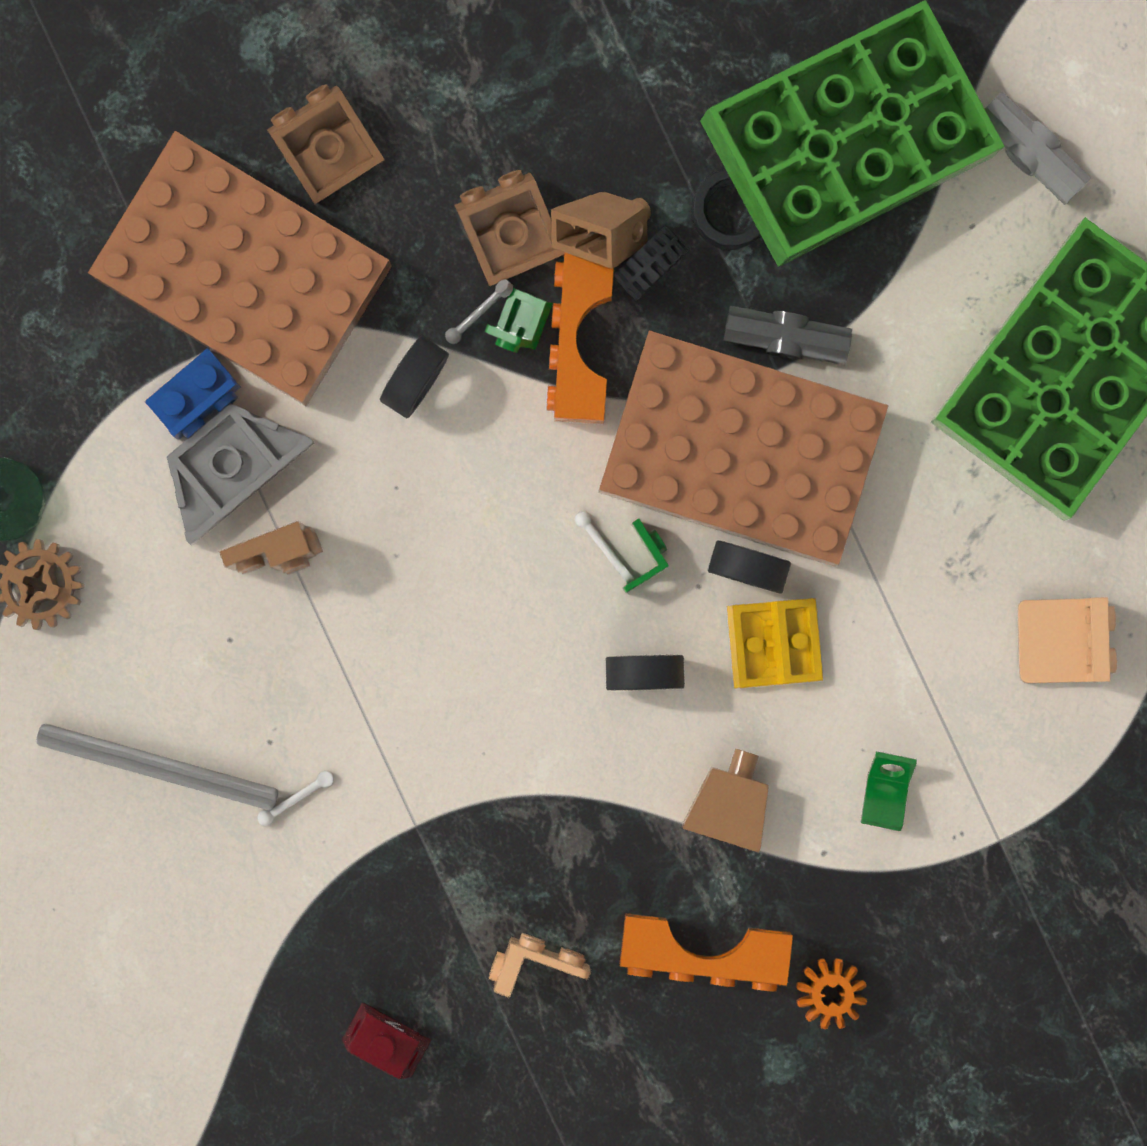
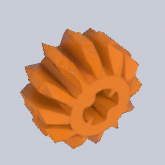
M822 958L818 960L820 974L816 975L809 967L804 969L805 975L812 980L811 984L797 982L796 988L798 990L809 993L808 996L799 998L797 1005L799 1007L813 1005L805 1015L809 1022L815 1020L822 1013L820 1019V1027L822 1029L829 1027L831 1017L835 1018L836 1025L839 1029L845 1027V1021L842 1016L845 1012L854 1020L859 1018L857 1011L851 1007L852 1003L866 1005L867 999L865 997L854 994V992L866 988V982L864 980L850 982L858 972L855 966H850L841 974L843 968L842 959L836 958L833 962L832 971H829L826 961ZM839 984L842 990L837 992L841 998L836 1003L831 999L824 1003L821 1000L822 997L826 996L822 992L823 987L829 985L834 988Z

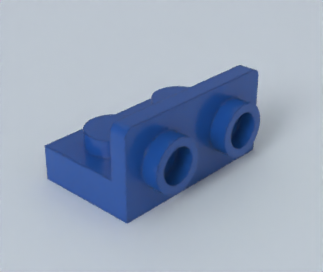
M207 348L144 402L175 439L180 440L183 436L188 439L206 424L203 419L215 409L221 412L230 403L233 404L238 399L235 392L241 386Z

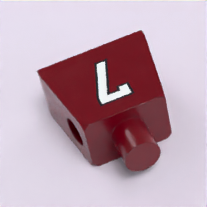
M363 1002L342 1038L347 1051L398 1079L412 1077L431 1042V1039Z

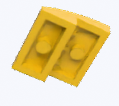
M816 598L727 606L734 689L823 681Z

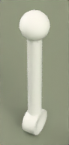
M585 511L579 512L575 516L576 525L586 529L621 577L629 584L634 578L591 524L590 514Z
M327 771L321 772L316 781L272 810H262L258 814V822L262 826L271 825L274 817L320 787H330L333 783V775Z

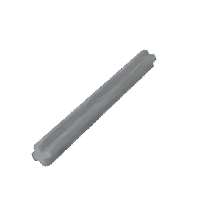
M42 724L37 734L36 743L39 746L266 810H272L277 802L278 790L276 788L49 724Z

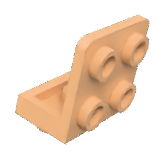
M1108 597L1024 600L1018 604L1019 677L1024 683L1110 681V673H1116L1117 655L1115 648H1109V631H1115L1116 615L1114 606H1108Z
M522 933L520 939L510 938L505 954L497 951L489 973V979L495 981L494 992L510 997L524 957L587 980L591 970L590 966L584 963L583 954L561 947L559 954L544 949L546 946L544 940Z

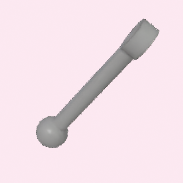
M506 279L499 281L495 287V292L456 328L447 330L446 340L451 344L458 343L461 340V334L498 299L508 297L512 293L513 285Z

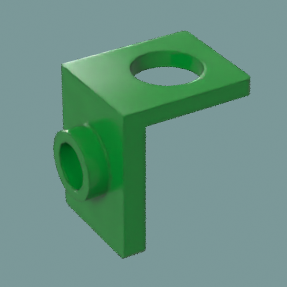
M639 518L632 522L631 525L657 566L624 586L623 590L625 593H628L669 567L662 556V553L668 549L655 529L648 533Z
M878 751L875 753L867 774L861 815L862 824L896 831L902 830L908 786L916 768V759ZM893 764L902 767L904 770L889 771L882 766Z

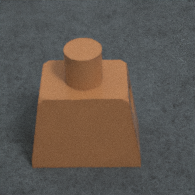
M599 192L551 209L552 248L612 269L639 251L647 243V220L651 216L650 207L642 198H636L631 201L607 192Z
M735 748L728 772L711 767L683 821L682 828L759 852L769 785L752 780L759 756Z

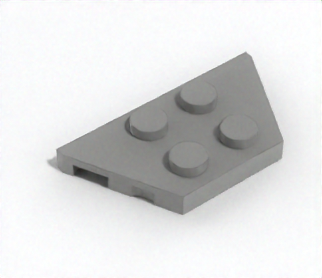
M230 403L167 456L170 474L173 477L178 508H180L184 524L186 541L190 545L195 544L310 448L314 442L305 435H301Z

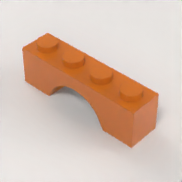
M564 252V262H556L554 287H562L561 304L553 303L552 328H560L559 345H550L549 369L557 370L556 386H548L547 411H555L554 421L604 424L607 379L594 373L585 365L577 349L576 336L584 317L597 306L612 300L614 268L611 269Z
M625 913L620 967H628V975L652 977L653 970L669 972V979L683 982H694V975L711 977L710 984L735 987L736 980L751 981L752 989L776 992L777 985L787 986L793 935L790 932L748 928L742 940L728 952L716 956H702L686 950L675 940L670 931L667 918Z

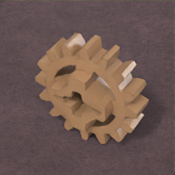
M36 539L33 549L30 550L26 542L18 543L20 553L16 555L11 551H6L4 555L9 563L7 566L0 565V573H2V578L0 579L2 591L0 603L8 605L3 615L9 618L17 614L16 625L24 627L28 620L31 619L33 630H41L43 620H46L50 627H57L56 616L61 615L69 619L72 615L67 608L68 605H80L81 600L74 596V590L83 589L85 584L75 581L74 576L78 575L82 569L79 566L70 567L68 565L74 556L71 552H66L61 556L58 555L60 545L53 542L48 550H45L43 540ZM40 557V560H37L34 567L26 570L18 568L24 561ZM56 565H58L63 573L65 588L58 584L55 576ZM43 575L42 582L47 585L44 592L37 591L33 595L35 588L29 585L31 578L39 579ZM12 582L17 584L21 594L18 603L12 593ZM54 600L58 602L50 610L35 613L36 610H39L41 603Z

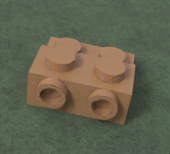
M327 84L316 88L306 96L309 103L296 112L292 107L280 111L271 119L274 126L267 130L314 204L384 160L337 85L332 89H329Z
M521 170L509 172L498 179L500 186L486 192L482 186L472 188L460 195L462 202L454 205L489 287L503 279L511 278L564 255L563 251L552 248L551 217L531 173L523 175Z
M299 521L219 551L225 568L237 569L238 573L246 574L266 566L263 559L267 558L272 569L282 570L287 575L309 567L308 559L323 552L315 530L311 527L306 528Z

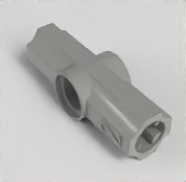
M1003 92L985 108L1006 148V154L1010 160L1029 176L1034 175L1064 205L1091 179L1060 148V141L1045 125L1038 121L1033 122Z

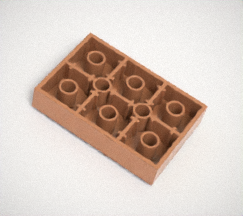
M175 131L88 273L97 281L306 407L392 266L387 258Z
M649 331L601 481L599 493L836 567L839 565L889 405Z

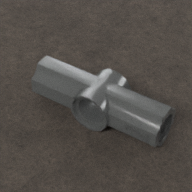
M730 306L723 342L764 349L770 355L783 358L802 359L806 357L845 365L850 350L853 329L809 321V317L796 313L773 311L772 314L755 309Z

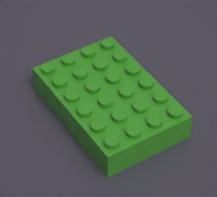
M926 0L709 108L700 120L778 267L993 158L1005 147Z
M1085 217L1077 224L931 421L933 425L1063 521L1072 518L1147 417V262Z

